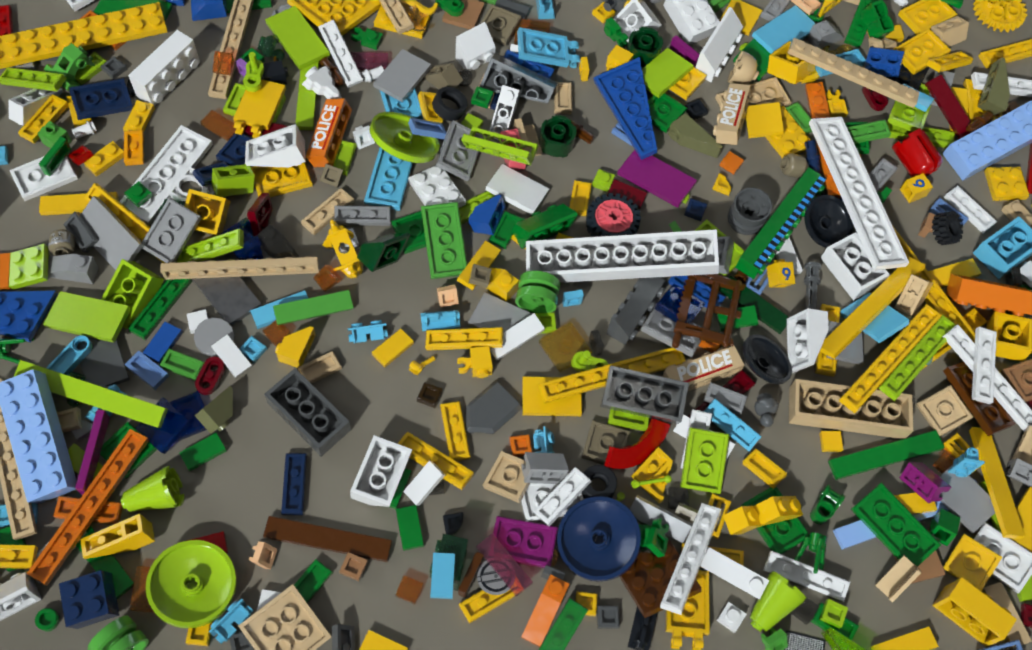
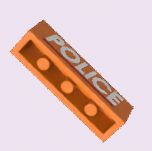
M345 98L326 99L310 146L306 152V158L313 167H325V164L333 166L352 112V108Z

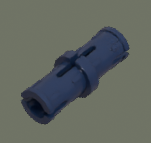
M810 140L808 143L805 142L806 161L809 164V168L822 175L819 162L820 155L817 152L816 141Z

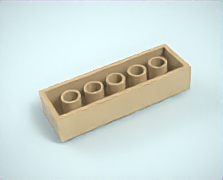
M795 379L789 387V424L906 439L913 432V402L911 394L901 393L893 401L881 390H876L860 409L853 413L839 402L851 386Z

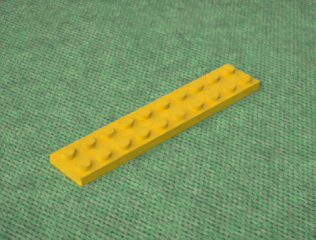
M160 2L0 36V69L58 57L61 55L64 47L71 43L77 48L81 46L84 50H90L167 33Z

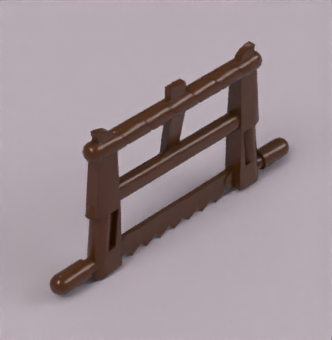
M719 274L688 275V280L684 281L686 285L683 286L685 291H682V302H679V313L676 314L678 320L673 330L672 347H679L682 335L722 344L725 348L729 345L733 347L732 330L735 318L740 319L741 311H737L740 293L745 289L746 285L742 284L741 280L735 281ZM696 280L712 285L703 327L685 323ZM719 287L733 290L730 308L715 306ZM714 313L728 316L724 334L710 330Z

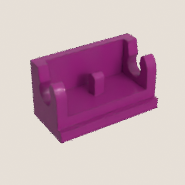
M909 462L899 477L927 503L942 500L943 498L940 494L951 489L948 483L923 462Z

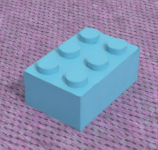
M1018 216L983 241L973 254L1000 279L1032 255V228Z

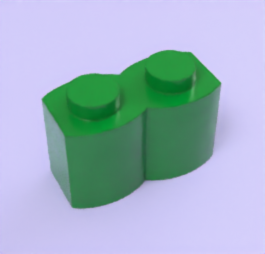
M883 0L872 2L861 11L862 19L867 25L870 37L882 39L894 31L893 21L888 16V9Z

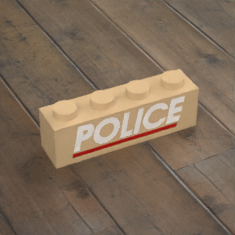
M730 83L728 90H725L724 102H721L720 106L721 113H718L717 125H714L713 129L716 143L738 145L750 102L751 85Z
M735 346L721 347L717 352L704 353L700 358L694 360L693 358L687 359L678 366L675 364L668 366L662 377L688 382V391L708 385L710 382L713 383L738 374L743 369L744 363Z

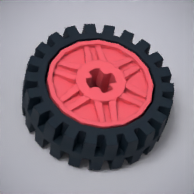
M609 193L608 197L606 194H603L601 198L598 196L595 201H592L587 211L586 227L588 233H591V237L637 234L641 221L640 211L637 210L638 206L636 204L633 205L631 199L627 201V196L625 195L620 198L618 193H616L615 197L613 193Z

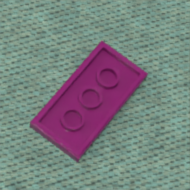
M635 150L617 172V175L677 208L697 183L696 179L652 155L641 160Z

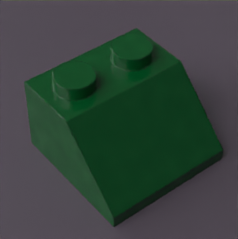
M408 232L388 234L382 237L379 236L369 242L366 241L360 246L357 258L371 272L396 263L410 234Z

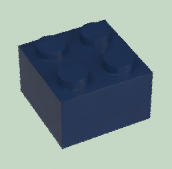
M100 570L59 583L66 627L79 629L120 616L112 573Z

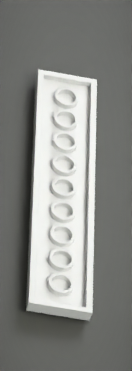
M843 118L811 119L809 122L810 128L873 269L906 267L909 264L907 256Z

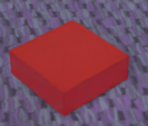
M80 146L68 155L71 161L78 166L94 156L91 150L85 146Z

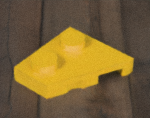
M657 447L631 477L638 481L664 478L671 470L673 460ZM666 482L640 485L658 503L663 501Z

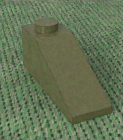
M1003 57L991 65L977 106L986 112H991L994 116L1004 112L1009 105L1010 91L1006 62Z
M686 113L670 125L668 135L679 145L715 158L719 157L723 146L720 143H716V140Z

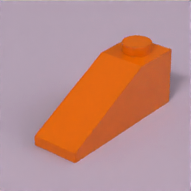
M550 574L521 638L541 647L570 585L569 583Z

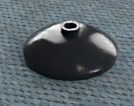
M821 195L814 198L808 204L804 216L805 226L810 237L818 245L827 248L852 234L853 222L845 204L840 199L831 195Z
M751 335L744 341V359L758 377L773 384H783L790 379L792 375L790 361L775 342L762 335Z

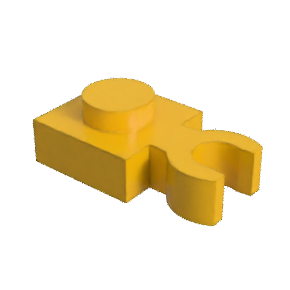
M830 90L826 94L830 117H846L848 114L845 100L839 99L841 95L840 90H836L835 95H832Z

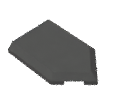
M493 382L466 406V433L494 434L522 409L520 403L498 382Z

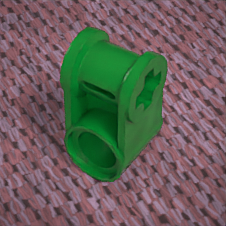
M829 484L823 489L810 512L811 520L818 525L825 524L834 515L845 498V495H840L832 490ZM819 510H822L825 513V516L820 514Z

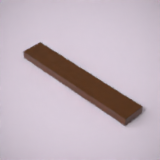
M272 516L268 517L263 537L267 539L348 554L349 552L359 557L383 562L388 561L392 540Z

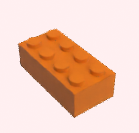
M951 273L945 293L951 297V301L966 306L969 303L981 309L990 308L1001 313L1010 312L1024 317V314L1032 315L1031 290Z

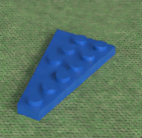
M640 57L595 76L594 83L640 159L643 160L656 154L657 146Z
M56 290L0 292V335L15 339H25V341L31 342L58 295Z

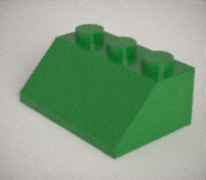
M555 204L542 213L538 211L532 214L530 218L517 220L512 232L521 249L526 248V241L545 240L557 235L558 232L562 233L569 230L578 214L565 204L558 206Z

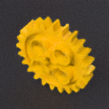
M975 0L973 3V10L976 11L974 15L979 16L977 20H983L982 25L988 24V29L993 27V31L999 29L1001 33L1004 29L1007 33L1010 29L1012 31L1016 28L1018 29L1025 21L1027 9L1024 8L1026 4L1021 3L1022 0Z

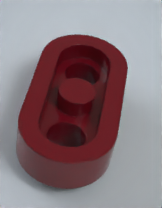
M864 86L862 87V92L873 110L882 111L886 108L888 104L886 96Z
M219 357L208 358L204 362L195 381V387L202 395L212 394L225 371V365ZM214 367H218L216 371H212ZM210 384L208 388H203L204 385Z

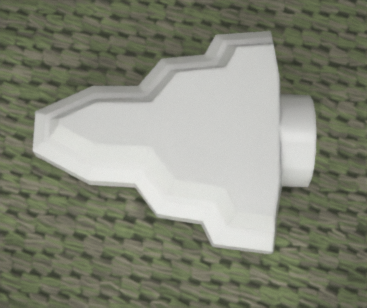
M314 66L306 73L305 77L307 79L302 83L306 89L313 90L318 95H324L327 99L342 98L340 91L335 87V81L331 77L332 73L326 66L319 70Z

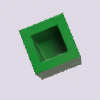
M941 508L931 520L930 534L938 542L948 546L958 533L960 517Z

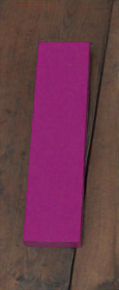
M97 409L75 486L81 495L84 494L92 483L110 419L105 410Z

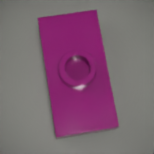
M677 35L674 36L669 49L693 64V67L696 68L700 54Z

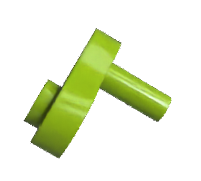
M250 52L248 54L250 61L246 64V75L243 79V84L247 91L256 92L262 86L261 78L264 74V65L260 60H257L254 52Z
M587 350L577 352L571 359L572 367L578 372L608 365L606 360L592 357L591 353Z

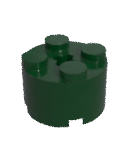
M641 27L630 34L627 51L634 54L633 60L640 57L641 67H645L661 53L663 38L658 35L655 29Z
M555 115L551 119H546L542 123L539 139L542 152L553 157H567L574 147L576 127L565 116Z

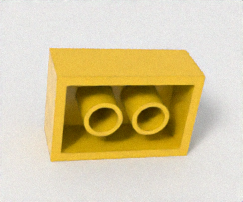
M962 577L945 586L932 605L985 647L1004 640L1017 620L1008 609L1000 607L993 601L991 596L982 593L971 581Z

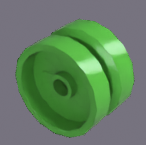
M524 272L520 275L515 303L518 307L530 313H552L557 307V296L561 283L557 277L547 272Z
M127 615L115 619L100 630L88 644L87 650H145L149 639L142 631H136L137 625Z

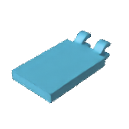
M519 27L517 31L519 59L566 68L568 65L571 68L577 67V62H580V56L576 55L575 48L579 49L577 41H568L567 36Z

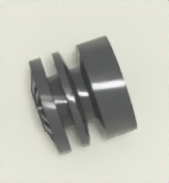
M753 187L741 190L735 196L733 204L729 209L728 223L739 234L753 235L758 233L771 213V199L761 189Z

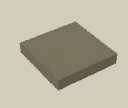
M491 4L481 23L485 22L487 24L493 41L507 46L522 18L518 14Z
M592 420L581 458L604 465L609 447L619 448L627 446L630 431Z

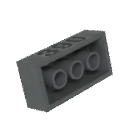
M610 365L600 407L679 424L682 422L689 383Z
M295 368L264 394L267 403L321 457L351 431L350 421Z

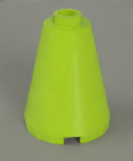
M170 466L157 471L123 492V497H121L122 507L129 512L182 506L185 497L184 494L180 495L179 488H182L183 485L178 473L174 468L169 469Z
M775 571L769 574L767 579L770 581L761 598L757 599L749 617L752 620L750 624L759 632L762 630L767 632L806 599V596L796 586L793 587L786 578Z

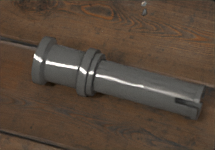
M808 262L804 265L806 270V277L804 278L806 285L805 309L817 310L818 285L821 283L819 278L821 264L818 262Z

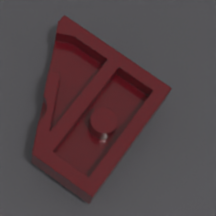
M262 192L247 212L254 240L258 243H262L264 240L262 229H267L269 217L273 209L269 193Z

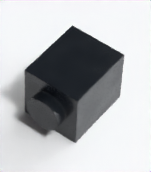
M282 60L263 64L264 80L287 85L286 77H289L287 66L283 67Z

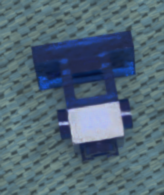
M247 218L242 219L219 234L221 235L240 228L244 231V248L233 251L239 260L241 258L243 260L249 258L264 259L260 248L262 243L257 236L253 237L251 223Z

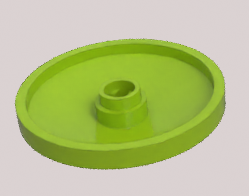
M382 112L374 116L369 128L370 134L377 145L387 153L401 160L413 163L430 162L436 157L440 148L438 139L412 134L408 125L412 117L397 112Z
M188 540L177 543L163 551L149 569L146 579L148 602L154 613L169 625L179 628L204 626L220 617L232 602L237 583L235 568L229 556L215 544L202 540Z

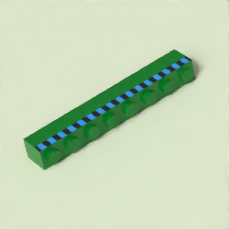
M808 167L742 254L735 268L752 279H755L758 274L762 275L767 268L766 262L771 263L776 255L774 253L775 250L780 251L785 243L783 239L788 240L793 232L791 230L792 227L796 229L802 220L800 216H805L808 204L817 197V194H822L826 188L823 184L827 178Z

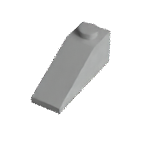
M79 254L49 256L48 278L88 284L94 283L99 267L92 256Z

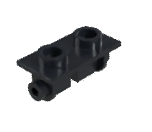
M636 608L628 648L635 650L650 649L657 613L644 618L639 608Z

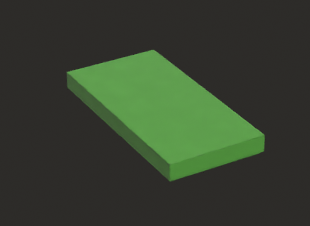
M458 202L421 206L431 279L459 276L467 266Z

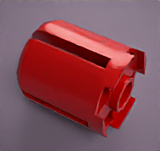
M920 128L909 133V136L902 140L901 143L898 141L892 147L911 177L922 173L925 176H929L943 162L942 156L926 132Z

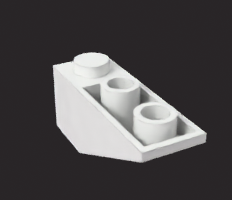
M502 85L489 131L500 134L501 131L509 130L521 90Z

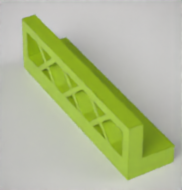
M472 127L470 134H464L461 139L468 149L530 166L539 147L538 144L476 127ZM475 133L482 134L484 139L474 137ZM496 138L499 139L500 143L492 142L490 140ZM515 143L516 148L507 146V144ZM526 147L532 148L531 152L522 149Z

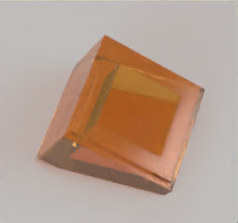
M215 51L213 73L231 75L234 65L233 55L231 53Z
M325 265L313 277L323 291H327L343 280L337 271H334V268L329 265Z

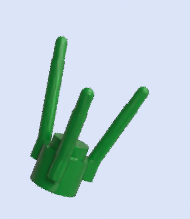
M15 338L0 339V359L19 364V359L5 354L10 352L11 344L27 341Z
M811 532L809 538H804L803 545L794 560L799 561L806 547L809 546V550L816 553L814 574H817L818 567L819 570L823 571L827 537Z

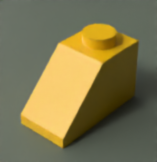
M491 268L490 280L486 289L501 300L508 302L517 292L519 280L505 269Z
M309 326L285 336L282 343L279 342L275 350L278 361L296 368L302 366L316 337L314 327Z

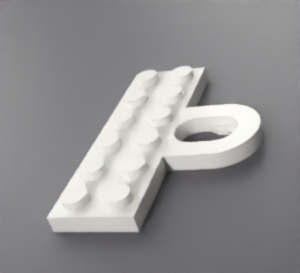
M181 125L134 183L136 184L139 181L153 196L139 208L125 195L120 202L150 226L168 198H172L185 205L188 193L183 192L180 187L186 181H194L202 187L201 192L216 196L211 186L212 184L203 187L193 176L194 168L213 145L212 141Z

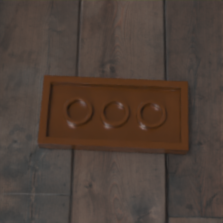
M965 362L949 366L943 370L948 381L958 392L959 397L964 401L970 413L975 417L987 436H991L1016 424L995 397L991 404L972 400L973 372Z

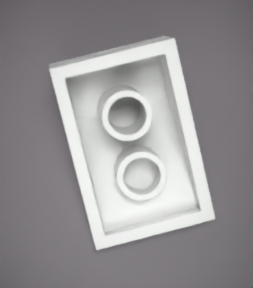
M296 124L246 141V166L289 168L306 162L305 139Z
M807 308L786 319L788 359L792 367V373L814 365L829 330L828 311Z

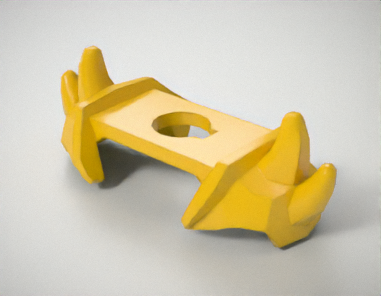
M330 220L331 229L328 231L323 246L329 249L334 247L341 265L333 270H341L348 278H357L362 274L363 263L357 258L358 255L350 237L354 238V234L344 226L338 225L334 220ZM343 242L350 247L349 251L345 254L339 252L340 244Z

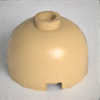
M742 51L734 63L733 70L730 71L727 80L729 83L748 85L751 80L755 81L759 74V71H757V60L751 54Z

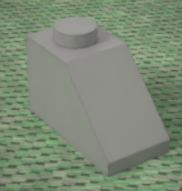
M828 20L813 25L807 37L809 42L818 48H823L844 38L836 26Z

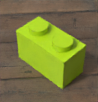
M246 164L212 168L211 186L216 196L219 197L253 193L255 175L251 167L246 166Z

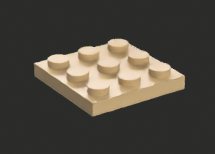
M293 584L238 625L255 650H316L331 638V635Z

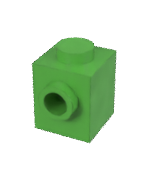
M51 121L37 133L42 143L49 148L55 144L60 136L66 138L68 144L72 142L68 132Z

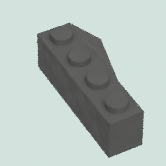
M495 53L491 57L479 87L500 93L502 85L521 90L520 97L548 104L558 83Z
M660 277L639 278L633 287L634 291L628 293L624 303L622 302L619 306L617 313H614L611 317L606 334L624 345H627L629 340L633 341L638 333L637 327L639 325L643 326L647 319L646 313L648 311L652 312L655 307L656 297L660 298L665 290L663 287L665 280Z

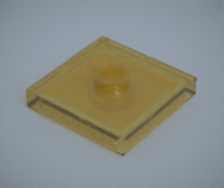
M571 322L539 339V344L559 372L572 366L571 359L577 352L587 350L592 354V350Z

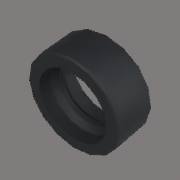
M448 86L439 89L432 102L435 113L447 121L459 120L468 106L464 94L458 89ZM445 98L453 101L458 109L447 107L441 99Z

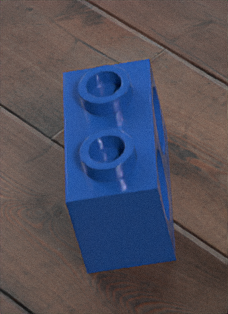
M870 47L865 68L882 76L899 78L904 51Z

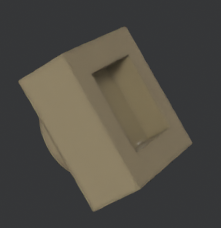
M325 164L320 181L338 187L343 170Z
M473 264L469 283L487 288L491 268Z
M679 502L674 514L693 524L698 510Z

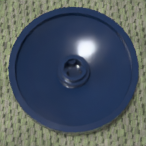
M590 497L579 501L566 512L558 528L557 544L563 561L571 571L586 580L603 582L618 578L635 563L641 548V531L635 516L624 504L608 497Z

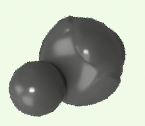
M769 393L760 394L754 406L756 414L761 416L760 423L764 427L772 426L774 423L772 415L777 412L779 407L777 401Z

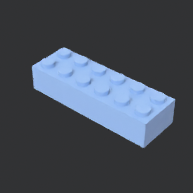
M1032 100L951 143L942 154L962 181L1032 143Z
M32 369L0 382V407L27 502L41 504L76 490L77 480L46 374Z

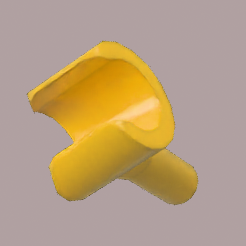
M432 356L420 364L415 360L412 361L409 365V371L415 375L420 374L426 365L435 361V357Z

